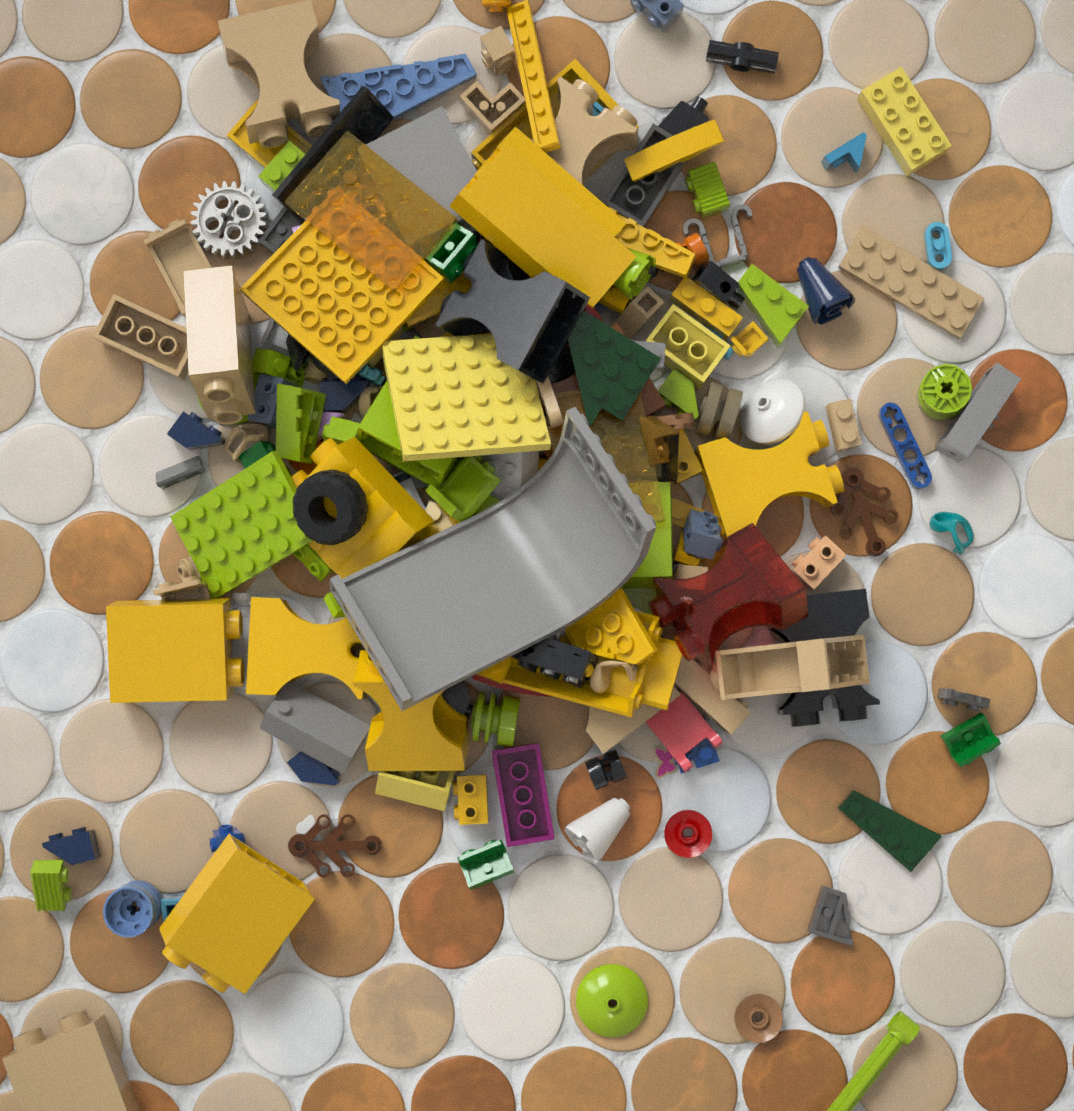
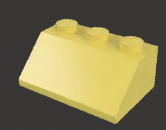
M674 304L646 339V342L666 343L664 365L671 370L676 369L691 380L697 389L702 387L730 348L728 343Z
M379 771L375 794L445 812L455 771Z

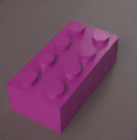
M539 743L492 750L507 847L554 840L555 836Z

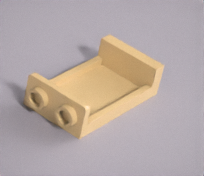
M177 219L161 232L156 230L147 236L148 238L144 240V243L172 292L181 314L186 318L183 271L212 268L196 236L193 234L186 219Z

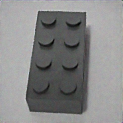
M653 123L634 154L673 135ZM687 161L679 162L661 172L656 171L636 182L632 181L627 166H625L603 203L608 208H613L617 213L628 219H633L637 224L645 228Z

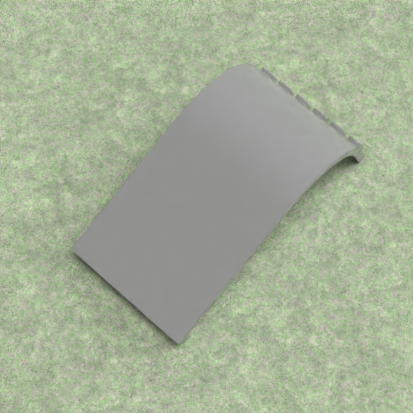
M573 407L566 411L560 441L552 456L519 489L487 510L343 579H341L339 574L330 578V591L401 711H404L558 633L593 611L619 590L640 567L648 553L656 529V523L654 518L647 514L642 507L640 497L636 493L633 494L629 488L625 475L623 473L620 474L615 467L613 457L603 449L599 436L596 433L593 434L589 428L587 418L580 414L576 407Z

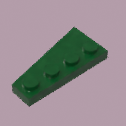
M854 790L837 807L909 872L913 871L942 837Z

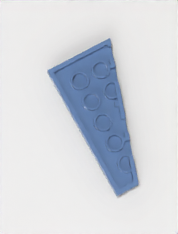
M460 54L426 62L417 61L413 64L385 66L351 74L349 72L342 73L339 76L320 77V80L328 95L339 100L340 112L358 90L365 86L396 119L477 77V74L467 55Z

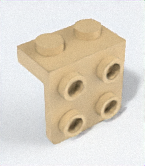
M196 576L183 578L180 584L173 582L162 583L158 585L159 589L153 590L154 595L160 596L161 600L212 599L207 588V581L200 579V577L196 578Z

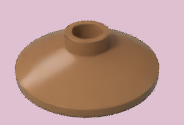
M752 994L738 1004L734 1020L736 1028L742 1037L750 1042L764 1043L772 1040L779 1033L783 1023V1014L780 1006L773 998L764 994ZM761 1013V1020L755 1021L753 1019L754 1014Z

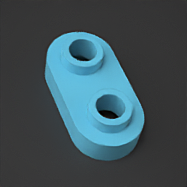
M933 222L924 231L927 262L933 268L943 270L952 261L949 230L945 224ZM932 232H937L939 239H934ZM935 255H940L942 262H937Z

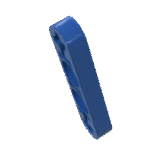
M886 403L880 408L878 414L881 424L909 483L916 489L925 488L932 481L930 469L901 408L895 403ZM886 408H889L890 411L894 410L896 412V414L893 415V419L895 423L900 420L901 424H898L890 429L889 425L893 424V422L890 417L886 418L884 416V414L887 412ZM896 429H903L906 432L905 441L899 442L894 438V431ZM912 450L916 453L917 457L914 463L906 462L904 459L905 451ZM921 464L922 467L917 469L920 474L926 475V478L923 480L924 484L920 481H915L917 472L915 469L910 472V467Z

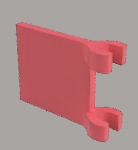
M683 692L669 703L668 710L661 709L646 721V724L685 773L693 767L685 754L706 738L715 749L723 744L722 739L710 727Z

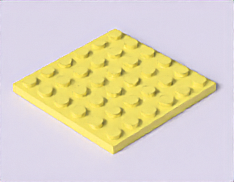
M492 334L391 340L382 344V356L403 461L550 450L551 441L536 381L497 359V349Z

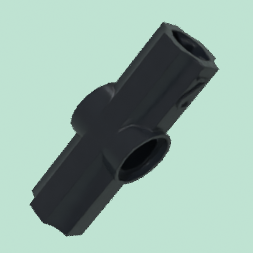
M709 40L706 62L728 65L731 69L740 72L756 70L775 74L779 52L754 48V45L747 42L731 44Z

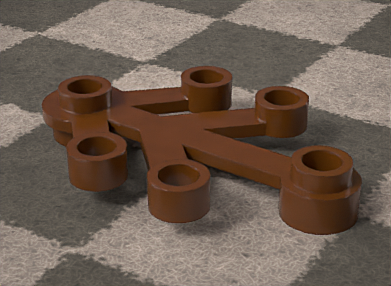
M846 469L841 475L844 492L840 493L837 499L838 503L831 506V513L835 517L844 515L846 512L845 504L851 493L855 503L844 525L839 528L838 534L842 539L851 538L854 534L853 527L860 515L868 538L865 550L870 556H880L884 553L886 545L881 538H878L870 513L883 518L887 524L895 523L899 515L894 509L887 510L864 499L861 490L875 495L876 499L881 502L888 500L891 492L887 487L879 488L865 481L864 475L859 469ZM849 476H855L857 482L855 484L850 483ZM880 490L886 491L887 497L885 499L879 496ZM836 505L842 507L841 514H837L834 511ZM889 512L895 515V519L893 521H889L887 519V514ZM846 527L850 530L849 536L842 534L843 528ZM874 542L880 544L879 551L873 550L872 545Z
M322 814L317 818L316 824L306 834L300 833L291 837L288 849L294 857H305L316 868L317 875L322 878L327 877L331 873V866L326 862H322L313 851H323L340 868L342 876L348 878L355 873V866L347 862L337 851L364 850L368 855H375L381 850L382 841L375 835H370L362 841H336L347 829L355 825V818L351 814L344 815L340 823L323 841H312L322 829H327L332 823L329 815ZM322 817L328 819L327 826H322L320 824V819ZM346 817H350L352 819L351 826H346L344 824V819ZM298 841L303 842V850H298L296 848V843ZM368 842H375L376 849L370 850L367 846ZM324 865L328 868L327 874L320 872L321 866ZM344 866H350L352 873L346 874L343 870Z

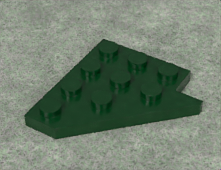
M583 310L567 341L588 424L591 426L600 410L603 409L623 421L661 358Z

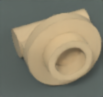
M191 556L179 560L176 570L181 579L191 576L201 578Z

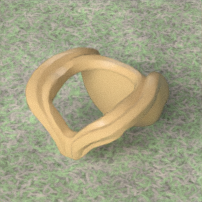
M258 423L238 425L228 434L224 444L225 450L232 457L233 462L241 463L238 457L243 452L248 441L254 443L259 441L268 442L270 437L269 430L266 426ZM243 433L244 437L241 444L233 452L229 448L238 434Z
M620 661L601 662L595 667L591 675L590 687L594 692H605L611 682L612 667L623 666L629 680L634 681L638 665Z

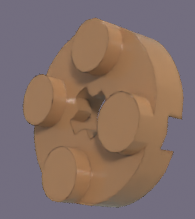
M693 412L659 417L654 416L674 429L693 427Z

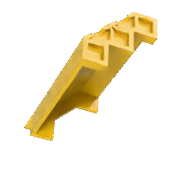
M516 127L503 139L493 154L474 174V177L464 186L449 206L531 278L546 271L589 296L588 304L592 307L596 305L637 257L618 241L623 235L620 230L626 223Z
M635 611L658 652L641 664H637L638 669L634 681L629 680L623 666L612 667L609 687L605 692L598 693L594 692L590 686L582 684L581 688L572 686L564 681L563 677H560L559 681L548 678L540 673L538 669L536 673L522 669V667L517 665L518 661L513 658L503 683L632 718L635 710L640 709L642 704L668 710L686 644L661 637L660 617ZM566 633L558 640L572 645ZM594 654L599 658L597 665L604 661L625 662Z

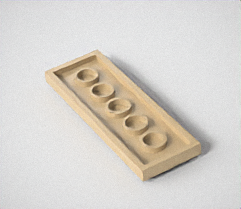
M864 226L838 266L839 269L957 339L962 337L984 300V297Z

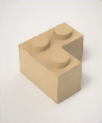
M478 81L460 95V103L488 135H491L526 103L525 97L511 82L494 97Z

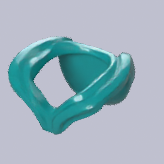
M938 512L931 517L929 521L931 530L935 532L950 531L956 545L953 552L963 554L964 549L974 539L969 521L965 517L952 512ZM958 523L963 526L968 540L964 543L958 538L956 530Z

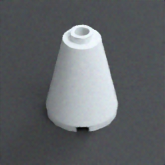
M612 798L569 823L564 831L572 843L583 850L582 853L589 860L597 863L602 859L629 818L630 812L628 810L630 806L622 798L619 800Z

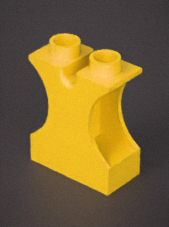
M808 411L803 412L797 429L783 443L768 449L753 450L743 448L734 444L726 437L697 446L694 452L703 469L701 474L714 514L718 516V525L721 526L723 541L753 531L759 516L766 506L783 497H807L822 504L825 508L838 503L835 494L844 492V484L838 467L836 465L826 467L825 464L814 467L808 462V457L815 455L820 449L829 447L828 434L821 419L811 422Z
M251 597L246 694L278 695L282 687L289 681L293 683L306 675L324 673L343 681L354 692L357 699H367V693L353 685L359 659L355 655L354 650L357 645L362 643L347 618L330 624H313L297 615L284 599Z
M361 650L353 685L370 695L381 709L380 713L372 717L365 747L369 771H465L470 741L467 716L454 710L444 700L441 694L443 691L401 711L367 651Z

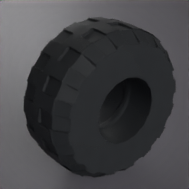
M333 469L317 472L306 478L298 486L293 497V515L298 527L310 540L312 539L322 545H337L349 540L361 530L367 519L368 505L366 495L360 484L345 472ZM324 496L331 499L335 504L337 518H333L325 510L323 504Z

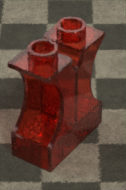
M753 523L728 536L725 553L720 561L707 572L688 579L653 577L657 597L649 602L653 615L660 617L659 624L662 627L672 623L677 631L684 629V631L674 636L680 653L688 662L697 657L708 673L713 670L715 651H718L722 643L736 632L756 626H769L785 630L808 617L806 588Z

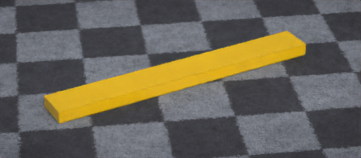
M525 0L506 7L533 140L539 148L548 153L560 149L561 145L529 1Z

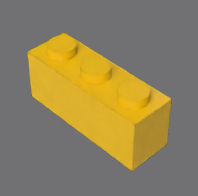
M688 277L683 278L670 297V301L703 325L722 335L725 341L729 339L743 319L742 316Z

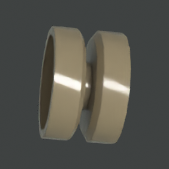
M711 382L700 407L696 432L708 435L711 433L716 422V438L726 437L729 440L738 415L743 391L731 388L727 392L725 400L721 401L724 392L723 385Z

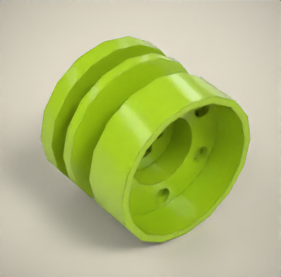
M942 364L935 366L927 372L918 388L917 400L920 409L925 415L934 420L945 421L953 419L961 413L971 397L972 386L970 378L964 370L956 365ZM949 387V392L945 394L941 392L942 388Z
M480 692L472 713V741L478 742L480 731L485 732L484 743H488L491 734L495 733L497 745L513 747L520 698L505 695L501 705H496V694H491L490 704L485 703L486 692Z

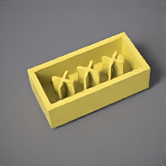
M902 66L868 86L859 94L857 100L906 177L946 154L952 146Z

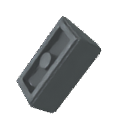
M196 456L157 472V487L165 489L205 473L201 458Z

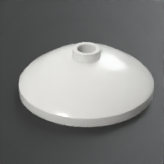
M785 379L771 380L756 388L746 399L740 413V426L745 436L752 442L760 445L775 444L790 436L797 429L803 412L806 409V400L802 390L795 383Z

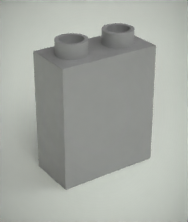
M442 106L357 149L363 166L380 198H382L384 206L404 244L419 257L423 256L426 262V257L455 223L472 232L476 239L483 236L449 207L459 192L474 177L477 170Z

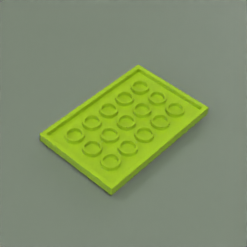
M278 451L270 452L170 516L199 571L201 579L207 581V588L212 599L224 596L313 542L312 539L310 540L300 530L293 515L292 502L297 488Z

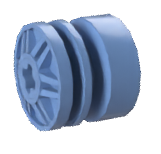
M143 880L131 881L114 890L106 898L103 906V918L107 927L114 934L121 937H135L144 933L160 919L162 914V897L159 890L151 883ZM135 902H137V907H140V910L136 911L135 906H132V904Z

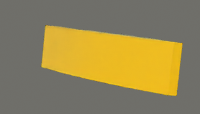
M714 119L656 143L625 158L624 161L632 181L636 182L656 171L661 172L679 162L683 163L725 142L717 121Z

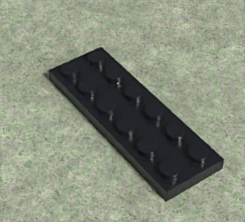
M362 86L272 196L298 222L303 224L332 194L361 159L357 149L376 140L394 117L368 88Z

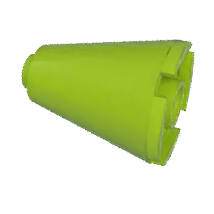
M627 248L637 257L614 282V285L627 298L632 300V295H639L649 281L651 275L648 274L650 267L655 268L656 258Z

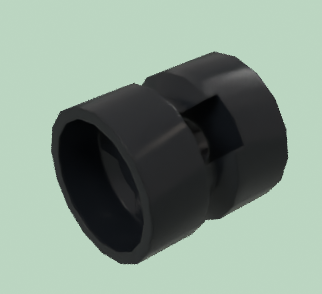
M616 750L605 753L602 759L595 757L585 761L595 790L608 786L609 781L616 783L627 779ZM611 766L612 770L605 772L604 768Z

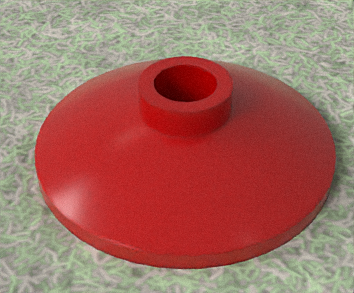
M681 810L672 815L667 821L664 837L667 846L673 853L680 857L693 858L704 853L710 846L712 828L708 819L700 812ZM687 828H690L693 831L692 835L689 837L683 834L684 830Z

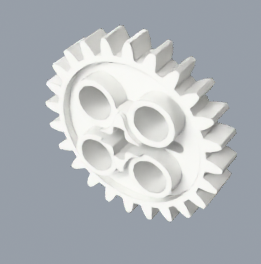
M223 181L222 188H219L214 183V191L205 188L207 196L199 194L198 196L202 202L193 203L198 211L190 213L196 218L190 224L197 227L192 232L195 236L200 235L197 239L199 244L205 242L204 249L206 251L213 247L212 253L215 256L221 251L223 258L226 257L227 252H230L232 258H235L236 251H239L244 256L245 248L252 252L251 244L259 245L257 236L264 234L260 229L268 226L262 221L268 218L266 213L261 212L266 207L264 204H258L261 200L260 196L253 197L254 190L252 188L246 192L245 184H242L238 189L235 181L232 182L231 187H228L226 181ZM220 201H229L228 206L226 208H218V203ZM235 201H239V203L234 208ZM243 209L250 210V214L246 218L239 217V213ZM232 216L233 219H234L233 222H232V221H228V222L226 223V221H225L224 219H225V218H230V217ZM212 221L219 222V226L215 230L208 229ZM239 230L241 232L239 238L235 240L230 239L231 232ZM224 232V237L220 238V235Z

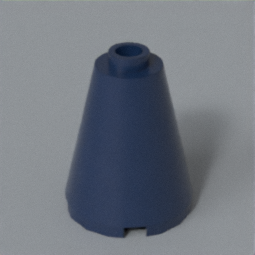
M807 257L799 262L797 274L814 324L817 321L819 325L828 323L840 317L843 308L847 306L849 310L855 303L853 294L817 258L811 259V257Z

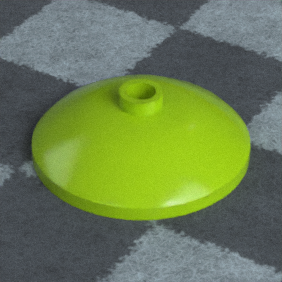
M605 964L592 969L582 979L576 994V1007L582 1022L591 1031L604 1037H620L632 1032L640 1025L647 1011L648 995L643 981L633 970L619 964ZM611 999H615L617 1001V1005L615 1007H610L608 1005V1001Z

